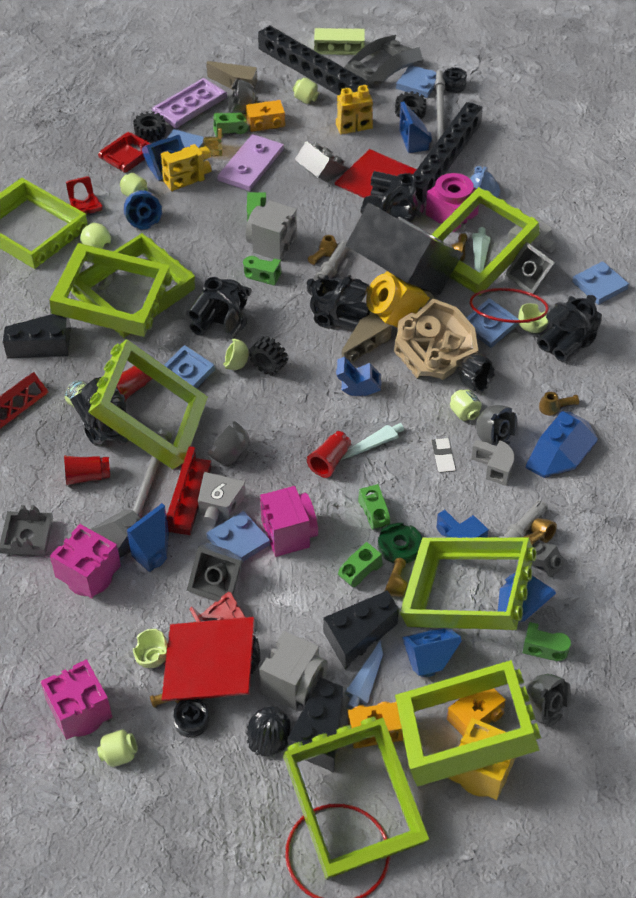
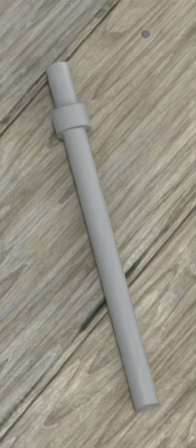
M441 70L436 72L435 89L437 90V141L444 133L443 90L445 89V80Z

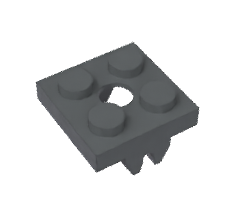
M21 505L18 512L7 511L0 540V553L46 555L53 523V514L40 513L39 509L34 505H31L30 510H27L25 505ZM26 530L34 533L31 539H21L20 535Z

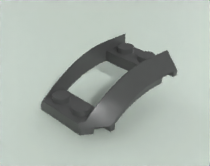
M396 35L379 38L366 45L344 68L367 80L368 84L378 82L384 85L385 81L397 71L412 66L414 62L423 63V57L420 47L412 49L403 46L399 41L395 40ZM380 50L392 55L375 72L372 68L366 67L360 62L368 55Z

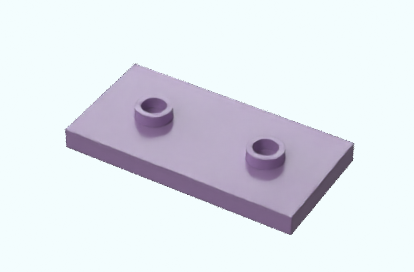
M202 78L152 108V111L155 114L157 112L160 113V116L163 115L165 122L177 128L226 99L227 92Z
M252 134L217 175L218 181L250 191L284 150V144Z

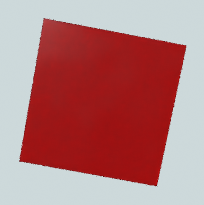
M369 149L334 185L365 198L371 194L373 187L371 186V177L374 171L398 176L404 173L413 174L416 169Z
M245 617L170 624L162 702L249 695L255 618Z

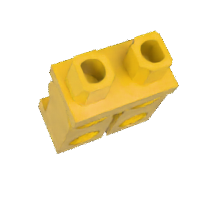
M367 85L359 86L358 92L354 93L350 88L342 89L341 95H337L338 113L336 126L340 135L356 132V129L357 131L373 129V100ZM362 121L367 122L366 125H360ZM345 124H350L351 127L344 128L343 126Z
M192 144L190 147H185L175 153L170 154L168 151L161 153L163 182L170 191L180 189L197 181H204V175L212 172L211 164L208 160L204 161L211 158L210 150L207 146L198 148L196 144Z

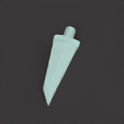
M479 227L478 233L472 234L475 270L479 273L484 269L491 240L489 236L485 235L486 229L484 227Z
M399 423L393 427L389 425L384 426L379 431L349 448L341 460L399 438L398 433L404 431L403 425Z

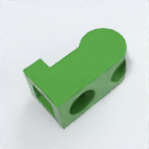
M214 113L213 129L216 138L223 137V133H245L248 130V123L245 115L242 113Z
M247 192V222L255 207H264L266 205V192Z
M248 256L243 260L246 278L275 286L282 273L281 260L273 258L271 262L260 260L256 256Z
M379 484L359 489L358 502L367 516L371 529L389 525L390 515ZM374 492V494L366 496L368 493Z
M366 542L340 567L338 576L351 587H356L373 570L377 571L383 566L382 554Z
M529 622L522 653L554 661L565 660L571 646L570 638L563 633L552 634L538 630L539 624Z

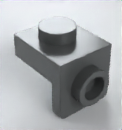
M535 542L532 546L536 549V560L532 562V565L544 567L547 576L553 577L564 563L557 545Z

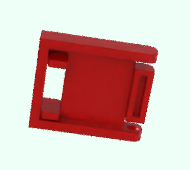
M128 131L100 150L98 157L102 160L104 159L105 162L117 169L122 170V172L127 173L145 160L142 148L150 143ZM135 144L136 146L140 147V151L131 147L130 145Z

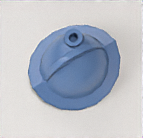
M475 167V173L470 178L476 189L480 187L485 191H489L493 196L498 197L500 195L499 185L494 176L488 172V168Z

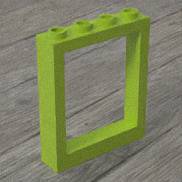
M21 177L0 192V219L28 200L68 223L32 251L0 233V249L35 269L79 236L88 224L84 212Z
M480 187L431 234L444 241L480 203L523 228L481 273L459 260L450 278L474 293L487 289L511 265L525 243L531 244L540 234L539 222L535 218L527 216L520 209L510 206L503 199H498L489 191H485Z
M143 233L113 251L133 257H138L142 254L150 261L170 265V274H172V279L177 285L166 291L164 300H160L158 314L195 290L194 274L184 268L178 260L173 259L166 250L161 249L151 238L146 237ZM93 264L79 273L71 293L82 302L114 309L94 292L91 287L119 269ZM141 309L134 313V315L139 316ZM115 330L123 338L130 334Z
M78 243L49 300L51 314L145 337L147 330L152 328L153 316L159 312L160 300L165 298L166 286L171 284L172 274H170V265ZM85 261L155 278L139 316L68 298Z
M126 339L120 345L116 344L111 350L110 354L112 357L104 367V376L97 383L99 388L90 400L91 407L88 413L171 469H174L184 462L208 396ZM127 361L188 403L173 445L110 402Z
M422 538L400 610L406 626L517 630L518 621H521L523 616V600L527 599V583L532 578L531 567L532 562L536 560V549L532 546L529 538ZM440 559L519 560L506 612L426 610Z
M512 660L395 695L409 768L417 787L540 751L537 740L541 739L537 723H531L532 720H535V715L531 704H525V702L530 701L526 687H520V684H524L520 668L514 669ZM506 684L509 685L521 728L424 757L415 716L416 711Z
M375 717L367 718L361 721V725L352 728L351 725L341 727L336 730L337 734L329 737L326 733L312 738L313 742L303 745L302 742L292 744L287 747L288 751L284 752L283 758L325 879L422 845L429 840L384 718L378 720ZM374 736L409 831L330 859L297 763Z

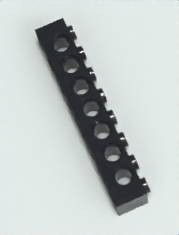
M271 25L258 32L259 50L334 94L341 95V90L344 88H350L354 93L358 92V87L361 85H367L368 87L367 80Z
M466 102L413 173L416 177V196L423 204L427 200V191L435 186L439 177L445 175L481 125L483 106Z

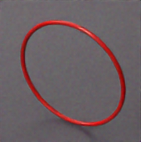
M512 288L485 289L475 293L469 301L471 308L479 315L506 323L537 321L545 317L549 311L548 304L541 297L527 291ZM512 291L540 300L545 305L546 311L541 316L532 319L507 320L480 312L474 307L472 301L477 295L482 293Z
M336 803L313 809L314 813L336 807L357 811L365 815L377 826L384 840L388 839L379 822L369 813L358 807ZM303 815L289 833L285 849L286 864L292 879L304 893L312 898H322L307 890L298 881L290 864L289 849L291 839L295 830L305 820ZM390 856L386 857L384 870L375 885L365 893L354 898H365L381 884L389 868Z

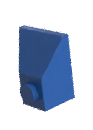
M401 102L399 132L407 152L428 151L429 143L432 142L431 132H428L425 124L405 102Z
M180 134L148 144L142 148L147 165L158 181L163 179L161 153L168 151L171 154L184 148Z
M163 503L127 529L131 556L149 573L155 568L162 566L165 560H167L169 529L166 509Z
M515 573L505 579L507 583L500 588L498 611L506 612ZM533 575L527 583V599L523 600L522 620L518 622H524L556 594L554 589Z
M438 628L402 637L412 669L421 677H431L436 674L435 672L442 671L462 642L461 636L450 628Z

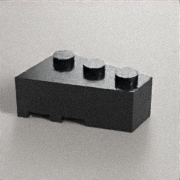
M50 314L5 326L3 345L6 357L68 356L71 333L70 319Z
M387 590L323 617V633L345 670L359 655L362 656L375 641L378 642L398 624L399 608Z
M320 677L287 738L288 746L298 742L306 745L313 742L312 738L325 733L328 737L337 734L336 730L340 728L343 686ZM337 749L307 759L306 761L334 773Z

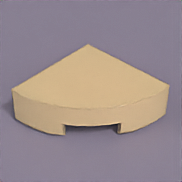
M446 330L440 351L453 352L463 344L466 337Z

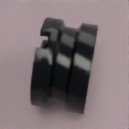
M458 67L446 69L443 72V79L445 80L444 90L450 93L464 91L467 80L466 71Z
M188 699L178 702L173 713L176 731L187 738H194L205 732L209 724L207 705L200 699Z

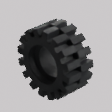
M410 91V94L408 92L401 93L395 101L396 116L400 117L401 102H405L419 119L424 118L427 107L426 98L422 94L419 96L418 92L413 94L414 91Z
M147 111L146 114L140 113V116L137 115L136 119L133 120L135 135L145 141L147 140L148 143H151V140L157 142V139L161 140L162 137H165V118L163 115L160 116V113L157 112L155 114L152 111L149 114V111Z
M268 336L259 338L249 349L250 361L255 362L253 365L255 367L258 366V370L264 371V374L267 375L269 373L270 376L276 375L286 365L288 354L284 352V347H280L281 344L279 342L275 343V339L272 338L270 340Z

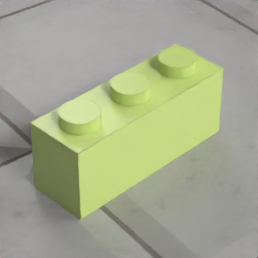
M315 28L314 51L320 54L356 55L364 48L365 29Z

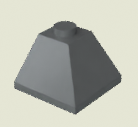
M526 242L504 275L525 291L535 294L556 265V262L539 248Z
M122 510L90 530L117 544L119 558L131 552L127 529L141 518L134 510Z
M210 543L198 546L186 591L215 601H219L227 592H231L233 595L242 559L230 550Z

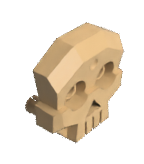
M432 299L417 314L410 313L398 321L394 352L417 379L420 376H432L444 380L455 372L456 367L460 366L467 356L478 353L475 328L457 307ZM446 330L466 337L463 344L453 352L440 351Z

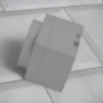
M270 200L264 207H255L248 219L245 232L246 241L253 244V253L271 259L282 260L286 250L290 249V244L293 245L297 239V209Z
M283 631L276 642L278 649L272 648L271 659L266 658L260 667L261 694L296 710L300 703L306 705L320 677H325L328 661L319 656V646Z

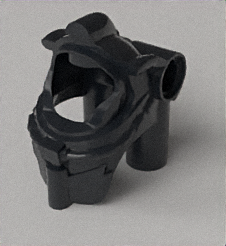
M377 171L373 172L371 177V186H373L371 194L364 198L360 213L364 212L369 202L397 219L400 216L408 219L411 223L416 216H422L425 206L416 196V177L413 174L404 173L395 176Z
M328 275L316 281L308 279L307 291L312 296L310 308L314 314L315 323L324 328L335 325L354 331L359 321L370 315L371 312L367 307V303L361 302L369 290V284L362 282L360 279H353L351 275L343 277V279H329Z
M210 277L204 282L205 287L202 288V294L187 311L189 318L193 320L190 324V329L193 333L201 336L212 322L223 324L228 342L230 339H234L238 332L247 325V318L244 317L242 310L247 303V296L251 295L252 289L241 285L235 280Z
M588 295L587 298L569 296L566 303H556L555 307L551 308L546 316L547 320L552 323V327L537 339L539 348L547 352L557 345L553 350V354L557 360L565 362L580 347L590 346L597 336V331L602 321V314L597 311L595 306L596 297L594 295Z
M101 377L94 378L83 387L81 393L72 397L70 401L82 419L85 434L92 444H102L105 440H117L119 444L124 445L129 441L127 438L88 413L91 407L90 400L99 388L97 383ZM116 387L110 402L126 412L125 397Z

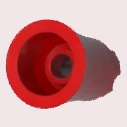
M133 366L122 372L116 387L124 395L126 401L136 391L146 386L152 378L136 366Z
M336 431L335 434L330 435L323 444L307 456L306 460L309 468L316 475L323 478L330 477L351 446L350 438L341 431Z
M64 455L66 486L110 478L109 457Z

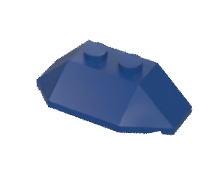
M561 411L539 438L525 468L543 478L576 469L598 441L589 421L571 412Z

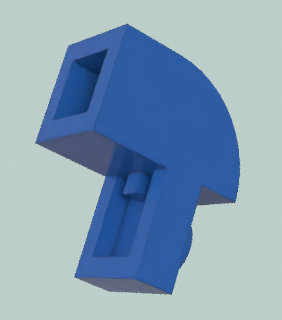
M345 357L337 360L336 375L342 381L341 390L351 396H368L381 390V374L371 363L355 368Z
M445 509L438 513L436 528L445 538H488L489 529L474 515L460 524Z

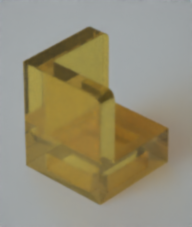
M218 128V137L203 138L204 147L207 146L211 156L223 155L222 128Z

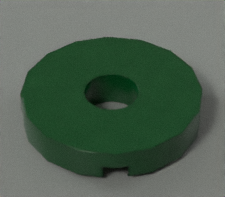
M399 522L389 524L380 532L377 547L382 557L391 563H394L397 558H402L406 563H411L417 557L422 535L412 525L409 527ZM397 540H403L406 544L403 546H398L394 542Z

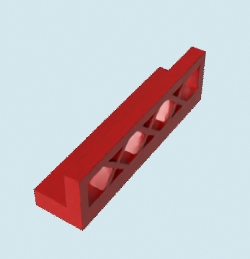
M35 372L27 375L0 395V408L8 409L7 418L5 420L0 419V428L49 392ZM35 383L41 391L37 396L28 394L29 385ZM13 397H24L21 408L12 406Z
M188 447L167 512L168 529L171 533L191 535L199 509L198 498L204 472L210 473L212 467L211 460L196 458L195 447Z

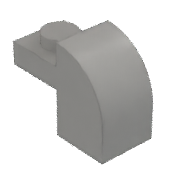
M476 439L473 444L471 459L487 465V480L506 486L513 469V450L503 441H499L498 445L494 446Z

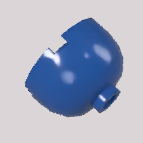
M138 190L126 198L124 215L134 228L140 230L149 229L151 225L159 222L162 216V206L154 194L145 190Z

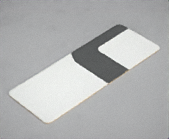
M433 439L432 445L438 471H455L449 439Z

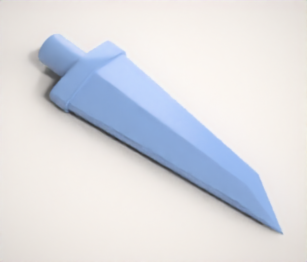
M379 641L345 691V695L350 697L346 706L348 710L357 707L359 703L367 705L369 701V696L383 657L381 641Z

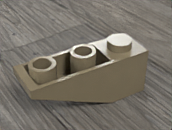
M207 61L208 78L230 89L234 81L240 79L249 82L255 89L258 82L257 67Z
M375 313L361 319L343 347L342 357H345L350 363L355 362L361 356L388 342L391 339L392 325L386 324Z

